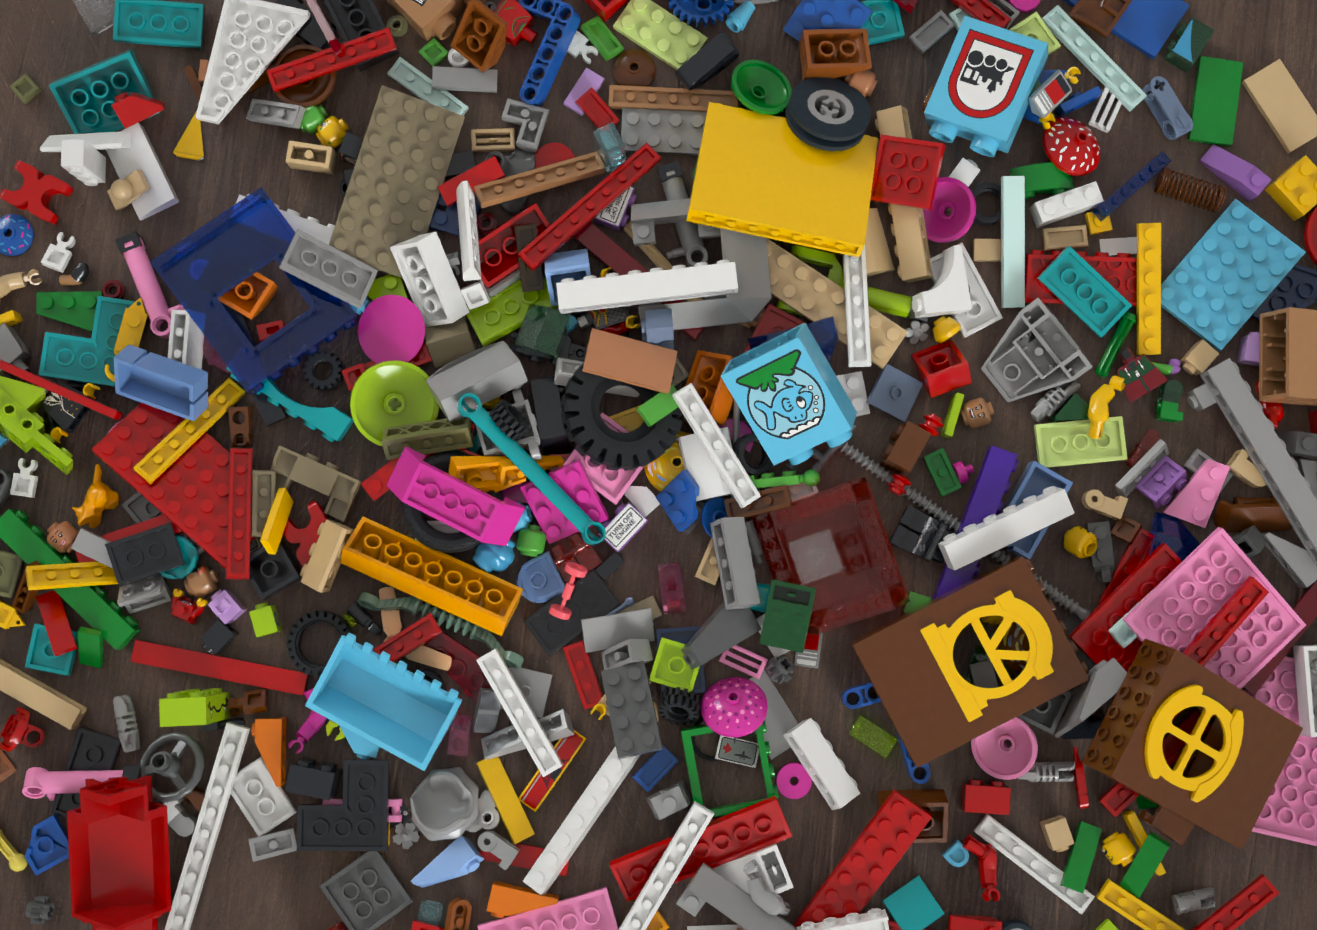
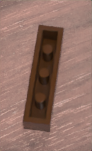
M36 560L28 564L27 566H36L42 564ZM25 571L12 605L22 614L32 609L39 591L28 590Z

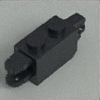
M531 328L528 329V334L511 333L510 338L526 341L525 348L515 345L509 346L512 352L524 354L525 357H529L528 360L531 362L541 363L542 360H547L554 366H556L557 358L584 362L587 350L585 347L573 344L566 334Z

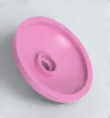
M1018 716L971 740L972 753L977 764L987 774L998 779L1011 780L1023 776L1032 768L1038 754L1037 739L1033 730ZM1006 739L1011 741L1012 746L1006 744Z

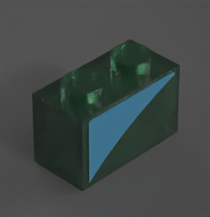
M1193 17L1187 23L1183 22L1176 32L1179 35L1176 41L1172 39L1165 51L1168 54L1164 60L1186 73L1196 62L1214 30Z

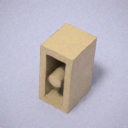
M289 141L285 162L291 169L334 175L337 153L330 146Z

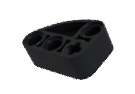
M720 33L676 71L675 75L688 91H691L712 79L738 58L739 52L724 33Z

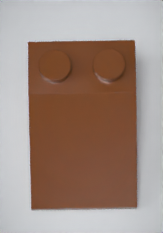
M470 0L450 46L484 73L497 64L505 48L507 22L480 0Z
M867 29L803 30L799 41L803 81L815 77L834 79L872 68Z

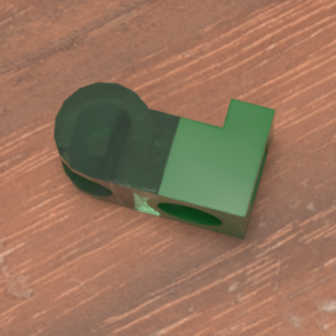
M1170 380L1160 386L1155 420L1178 423L1183 420V412H1178L1179 397L1184 391L1181 382Z

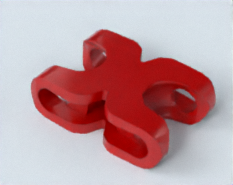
M17 160L14 169L23 175V186L16 191L2 189L0 198L21 210H29L31 214L39 219L55 225L59 216L50 211L49 200L56 194L71 196L74 188L52 175L44 176L35 167Z
M315 500L310 502L307 507L311 516L310 524L306 528L299 529L288 518L283 532L287 541L300 544L296 551V556L302 567L305 563H309L311 558L309 551L312 544L317 543L320 535H317L321 523L329 520L320 503Z

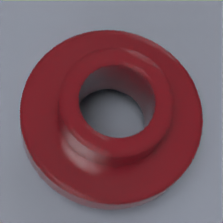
M482 213L477 217V230L480 233L487 234L497 227V220L491 213ZM484 221L490 222L489 227H483L482 224Z
M109 280L104 284L102 292L104 297L122 299L125 294V287L118 280ZM117 287V293L112 294L111 290Z

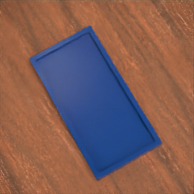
M1062 0L1072 7L1078 2V0ZM1131 0V3L1111 33L1153 60L1190 5L1183 0Z

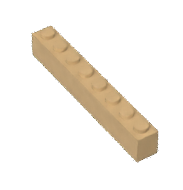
M900 105L876 112L875 126L880 133V137L882 134L912 139L908 110ZM888 204L889 213L893 218L891 231L893 236L896 237L894 251L896 257H899L900 266L897 268L899 277L907 283L933 278L923 209Z

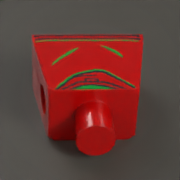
M501 0L493 12L507 22L505 42L516 47L524 39L532 45L538 37V33L531 29L533 25L532 16L516 0Z

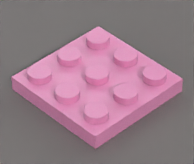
M603 412L600 413L603 422L610 429L620 433H629ZM575 449L562 465L565 466L580 459L595 490L615 505L643 469L640 466L635 470L624 471V469L617 471L606 469V465L597 466L589 462L590 457L588 455L582 457Z

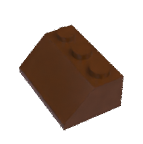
M944 789L897 790L932 815L930 821L913 843L947 842L948 800ZM893 790L877 791V811Z

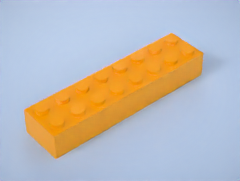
M366 517L361 518L342 550L341 564L500 636L503 635L523 592L522 588L443 552L428 548L419 541Z

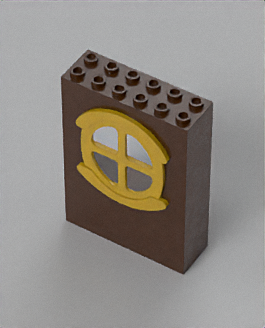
M1144 639L1082 763L1205 832L1242 850L1303 728L1178 650ZM1192 706H1201L1203 711L1190 735L1172 724V719L1181 710ZM1215 714L1217 717L1203 743L1201 742V735L1211 716ZM1167 732L1186 743L1173 770L1166 763L1162 749L1163 737ZM1195 749L1200 750L1187 776L1184 777L1183 771Z

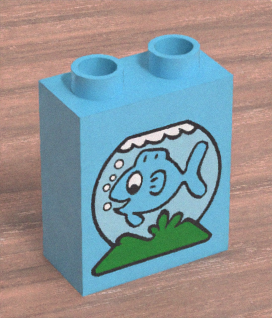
M806 323L729 360L721 374L722 380L773 465L787 459L791 465L800 464L813 455V447L827 442L829 447L833 448L843 444L853 435L851 429L857 411Z

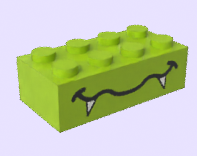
M210 688L200 691V689H188L167 693L166 698L159 699L160 727L208 725L229 719L230 709L227 707V700L230 699V693L222 692V688Z

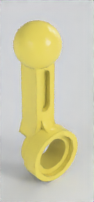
M0 829V851L8 859L9 867L16 872L24 870L28 864L25 855L17 852L4 836L2 829Z

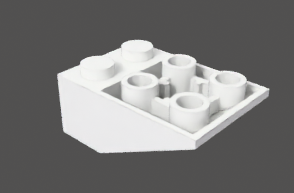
M776 843L713 868L720 875L750 895L746 882L750 877L745 874L744 866L750 861L755 860L760 868L755 873V876H761L767 890L779 894L793 888Z

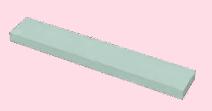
M1056 5L1042 18L1049 30L1105 87L1109 88V91L1122 102V105L1129 112L1146 98L1147 95L1059 5Z
M1002 176L1001 308L1025 307V176Z

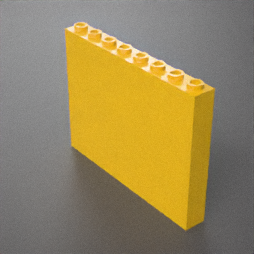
M709 102L686 221L860 257L865 246L878 138L864 135L862 140L850 149L843 151L821 150L801 141L791 131L785 117L761 114L743 108Z

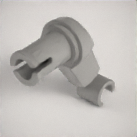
M755 860L747 863L744 866V872L750 877L746 882L752 901L770 915H788L790 909L786 907H790V905L783 901L780 895L767 890L761 876H755V873L760 870L758 863Z

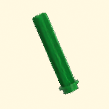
M1125 312L1121 317L1095 371V374L1098 376L1107 377L1132 325L1137 322L1134 314Z

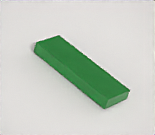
M1079 821L1074 836L1075 844L1071 846L1060 886L1082 894L1084 893L1102 832L1101 828Z
M1150 832L1119 885L1140 898L1171 844Z

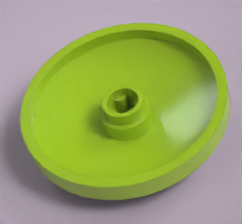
M399 360L383 361L365 370L355 382L350 397V412L358 430L368 440L382 446L381 440L385 428L436 420L439 406L434 400L426 382L429 376L419 367Z

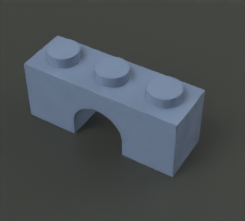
M672 309L646 310L645 320H641L642 342L674 350Z

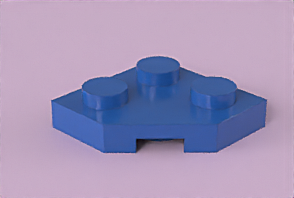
M682 470L656 496V499L679 532L685 531L698 518L696 497L699 496L700 487L688 470Z
M57 814L33 826L32 837L26 850L25 858L35 876L69 858L68 833Z

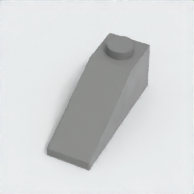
M1269 532L1261 533L1267 540L1266 548L1299 588H1307L1317 580V566L1307 550Z

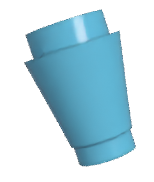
M746 0L728 14L726 20L727 27L736 33L744 30L755 10L754 4Z

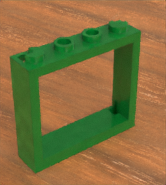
M764 720L755 732L767 798L765 799L775 795L778 799L777 786H772L771 777L775 776L773 763L769 764L767 755H771L769 741H764L763 733H767ZM706 724L680 728L693 802L696 801L703 805L691 736L713 733L714 731ZM765 799L710 808V810L714 812L713 817L727 815Z

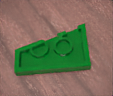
M102 291L37 292L36 314L81 329L93 331L97 297H104Z

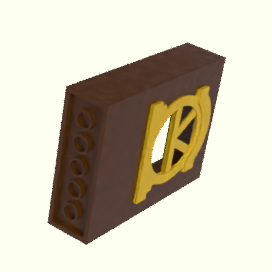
M1016 556L850 642L912 762L917 768L1089 680L1087 676L1089 670L1084 661H1080L1075 654L1078 652V649L1072 640L1069 641L1065 635L1067 629L1062 620L1056 618L1054 614L1056 608L1050 599L1047 600L1044 596L1045 587L1040 579H1035L1032 573L1035 569L1029 559ZM993 615L1002 616L1003 621L992 638L989 639L980 622V618ZM1013 622H1016L1026 633L1029 641V651L995 650ZM969 623H971L1003 686L996 688L974 686L965 681L956 670L953 661L954 643L959 633ZM1000 659L1025 660L1027 664L1020 675L1011 680Z

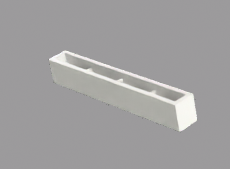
M719 260L716 262L717 264L708 265L707 262H700L694 264V267L686 268L685 265H676L670 270L652 268L650 272L641 273L640 270L629 271L628 275L609 273L602 278L591 275L574 281V278H565L560 283H556L559 311L561 314L738 293L735 262Z
M616 746L614 747L524 878L523 882L540 895L547 893L640 755L619 760Z

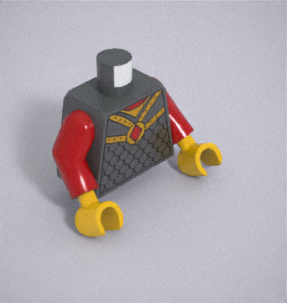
M611 267L603 269L599 278L605 277ZM624 306L586 311L587 313L576 318L581 330L593 324L595 329L616 335H622L631 329L641 327V324L634 325V319L639 316H629Z

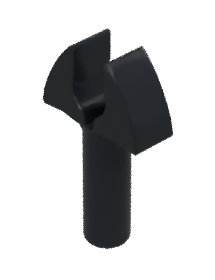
M244 718L226 719L208 725H201V730L225 729L227 722L245 726Z

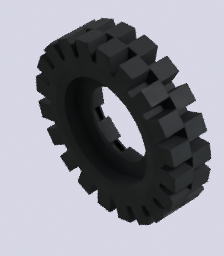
M583 364L568 380L565 386L566 392L561 400V407H564V412L561 414L562 425H567L568 431L565 433L570 443L575 441L578 445L575 450L582 457L588 455L590 457L589 462L597 466L606 465V469L614 471L624 469V471L635 470L659 458L677 439L675 435L680 432L683 421L679 420L680 416L683 415L679 407L651 427H648L645 421H643L638 429L629 433H620L610 429L601 418L599 411L600 400L603 394L612 387H630L641 395L644 403L660 392L583 372ZM679 385L674 386L677 391L680 390Z

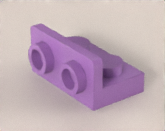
M1165 455L1135 486L1136 490L1152 501L1153 506L1158 509L1161 505L1165 506L1172 498L1171 495L1176 490L1179 491L1187 483L1186 470Z

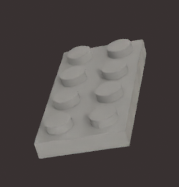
M622 108L621 152L635 153L647 143L657 154L698 156L706 112Z
M297 229L279 266L280 269L359 309L363 306L378 270L299 229Z

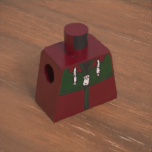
M1130 348L1118 354L1124 366L1119 368L1117 373L1119 377L1125 379L1123 382L1125 383L1124 390L1130 403L1168 381L1145 354L1136 358Z

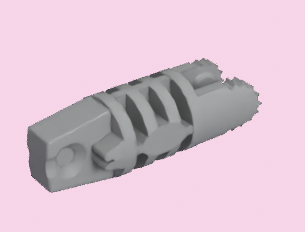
M1076 381L1065 391L1063 388L1068 383L1050 389L1035 404L1036 407L1031 412L1032 418L1039 423L1046 416L1050 417L1081 385Z
M129 694L116 696L113 699L116 724L118 726L117 730L119 731L118 736L124 753L140 749L138 723H136L137 718L135 717L136 713L132 697Z
M1035 762L1032 768L1018 779L1029 780V782L1074 781L1073 774L1059 771L1074 770L1075 762Z

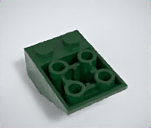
M772 579L759 644L803 653L816 587Z

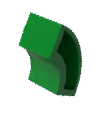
M1052 162L1010 169L1011 176H1025V199L1034 198L1037 194H1052V196L1074 189L1072 175L1061 171Z

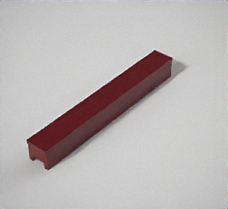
M591 222L572 237L575 242L584 249H587L588 253L606 268L611 267L610 271L612 273L628 275V272L633 270H640L641 273L649 272ZM674 300L661 302V304L681 303L685 301ZM706 327L682 329L681 331L695 342Z

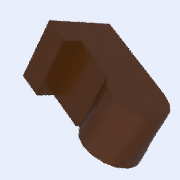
M253 406L228 407L232 446L251 447L253 444Z

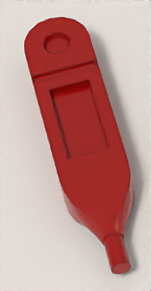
M1073 747L1074 755L1072 762H1075V769L1072 772L1074 775L1077 805L1079 809L1088 808L1089 802L1084 767L1078 755L1077 747Z

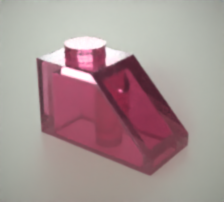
M679 562L658 564L664 614L686 611Z

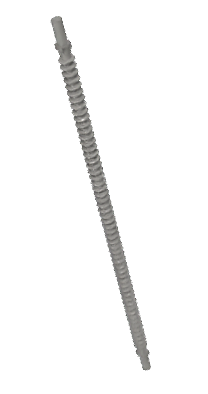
M848 441L839 447L840 452H845V456L849 455L850 460L855 459V463H861L860 466H865L866 471L871 470V474L875 473L876 478L881 477L882 482L884 480L890 483L893 482L894 479L890 474V470L885 471L884 466L882 468L879 466L880 463L875 464L874 459L869 460V456L865 457L864 452L859 453V449H854V445H848ZM905 486L904 490L907 493L902 494V496L907 495V499H912L913 504L915 502L918 503V507L922 506L923 511L928 510V514L932 513L933 518L938 517V521H944V524L949 525V529L954 528L955 533L958 531L961 523L958 522V518L954 519L952 514H947V510L942 511V507L938 508L937 503L932 504L931 499L927 500L926 496L922 497L921 492H916V488L911 489V486ZM999 549L991 553V558L995 557L996 562L1001 561V564L1011 559L1010 554L1005 555L1004 550L1001 552ZM1033 573L1036 580H1041L1046 590L1043 594H1048L1049 599L1054 598L1055 603L1058 601L1059 606L1064 605L1065 610L1069 609L1070 614L1075 613L1081 621H1084L1090 615L1088 609L1078 606L1079 603H1074L1073 598L1068 599V595L1064 596L1063 591L1058 592L1057 587L1052 588L1053 585H1048L1047 580L1042 581L1041 576L1037 577V573Z

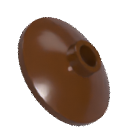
M630 49L622 52L616 58L613 65V75L618 85L648 87L655 77L656 70L653 59L649 54L639 49ZM632 65H637L638 69L633 71L630 69V67Z

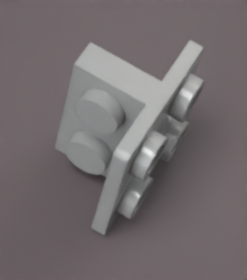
M157 574L121 586L119 588L117 604L119 607L125 606L129 614L169 602L172 600V594L164 581V577L161 574Z

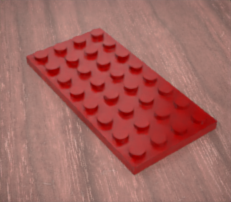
M140 403L92 448V452L223 568H226L230 453L205 432L152 484L148 483L133 467L185 418ZM250 537V543H251L256 537Z

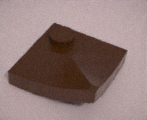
M1078 0L1068 15L1071 19L1106 38L1131 3V0Z

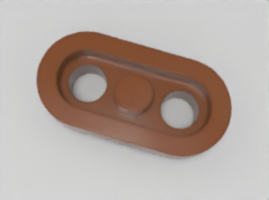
M455 898L450 902L444 930H453L455 928L456 930H469L472 907L467 900Z

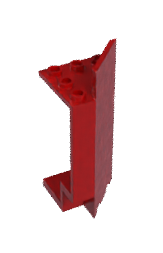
M152 775L142 776L134 780H128V777H113L104 782L95 779H85L86 787L80 788V807L67 811L72 917L82 920L83 923L92 924V930H158L157 918L161 917L163 913L171 911L167 805L153 802Z

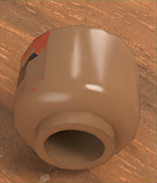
M203 565L194 569L186 576L184 585L191 596L194 595L197 598H201L217 589L219 576L214 569L210 570L207 566Z

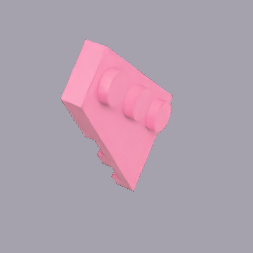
M1206 459L1190 478V481L1176 494L1173 501L1162 512L1205 528L1230 467Z

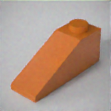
M287 717L257 718L255 723L252 724V736H255L256 746L276 787H281L286 784Z
M494 881L486 911L491 912V915L494 917L504 918V915L511 916L555 905L558 903L559 895L551 893L540 895L530 888Z

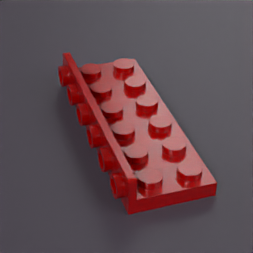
M1031 250L1030 254H1025V302L1031 303L1039 297L1043 303L1064 304L1037 279L1062 251H1052V255H1044V250ZM1075 251L1132 306H1137V258H1130V253H1117V257H1109L1107 252H1095V256H1087V252Z

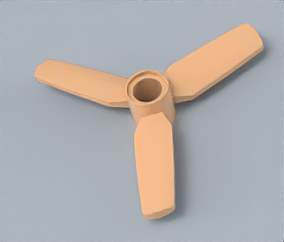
M381 588L379 590L380 600L396 598L394 588ZM399 610L381 611L383 630L387 635L384 642L402 630ZM421 646L405 656L408 660L445 671L450 669L452 663L450 656L426 646Z

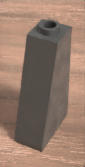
M723 601L681 649L686 664L691 669H695L762 630L750 607L726 610L725 602Z

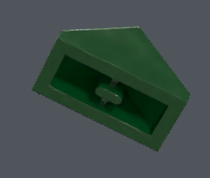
M1075 393L1051 417V423L1088 420L1089 404Z

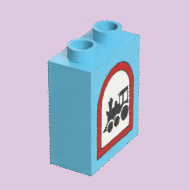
M964 16L924 111L927 126L931 127L929 134L936 139L952 143L956 136L972 141L970 148L973 151L988 157H994L997 150L1008 153L1030 102L1029 96L1034 92L1048 59V43Z

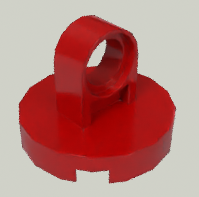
M17 707L16 712L18 713L16 716L10 715L0 737L4 738L3 743L0 742V749L11 752L18 743L29 747H38L44 741V732L40 728L28 724L29 710ZM35 730L39 733V738L37 741L30 743L27 740V735Z

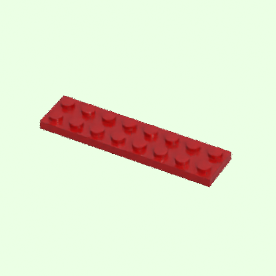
M894 789L793 923V926L798 927L805 922H823L824 919L829 917L843 918L850 913L859 914L930 821L932 815Z
M776 795L710 821L674 883L694 876L702 863H705L710 868H715L793 837ZM673 836L609 861L610 868L626 902L637 899Z

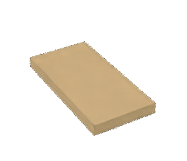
M1280 59L1241 82L1287 154L1317 137V115Z

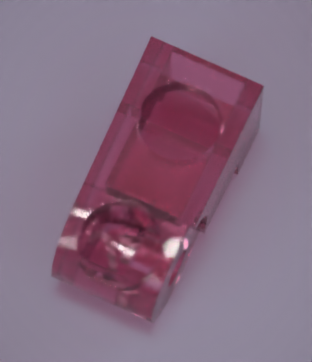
M456 714L450 730L447 754L469 757L473 716Z

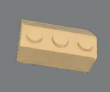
M869 208L865 238L867 277L895 270L877 208Z
M326 520L325 523H321L317 535H320L317 543L312 544L309 551L311 556L309 563L304 564L300 573L303 584L320 593L330 591L341 565L343 547L354 529L332 520Z

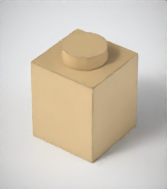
M1202 339L1196 342L1180 361L1183 369L1188 374L1197 376L1206 370L1219 353Z
M1058 815L1040 821L1047 846L1051 850L1062 852L1068 850L1069 845L1075 844L1065 817Z

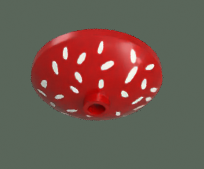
M1058 117L1055 119V122L1051 121L1049 123L1050 128L1044 129L1042 136L1043 147L1050 161L1058 169L1069 175L1085 176L1091 173L1098 166L1101 156L1098 140L1091 129L1084 123L1070 117Z

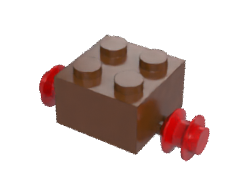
M930 413L929 416H923L926 420L925 424L917 426L907 421L904 425L900 424L898 428H895L890 437L893 442L889 443L880 455V458L883 459L880 465L895 473L891 475L894 479L893 482H887L888 490L893 494L900 496L901 493H907L904 490L905 486H911L908 473L914 467L930 436H938L939 433L936 429L944 426L941 423L942 419Z

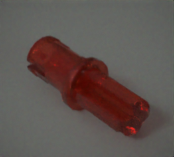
M1149 429L1139 444H1135L1136 448L1128 459L1125 460V464L1132 468L1156 444L1161 435L1156 430Z

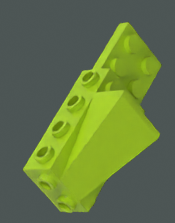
M0 376V432L25 453L33 447L63 473L68 475L73 470L72 454L65 448L59 449L54 445L55 440L45 433L44 424L42 423L44 421L43 418L36 413L46 399V390L42 387Z

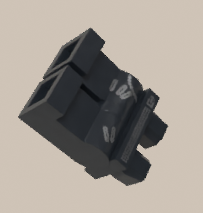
M907 505L898 522L900 525L896 526L888 544L927 562L933 561L942 564L945 559L941 550L937 548L938 543L944 541L943 538L953 532L947 529L948 525L920 512L911 505Z

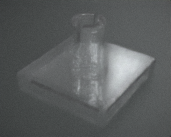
M72 0L94 36L114 25L115 0Z
M830 529L788 543L802 585L844 571Z

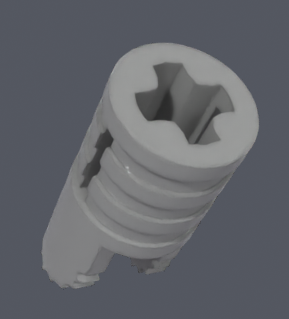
M1207 887L1173 894L1172 905L1176 914L1181 915L1182 913L1185 914L1215 907V900L1211 899L1215 894L1214 888Z

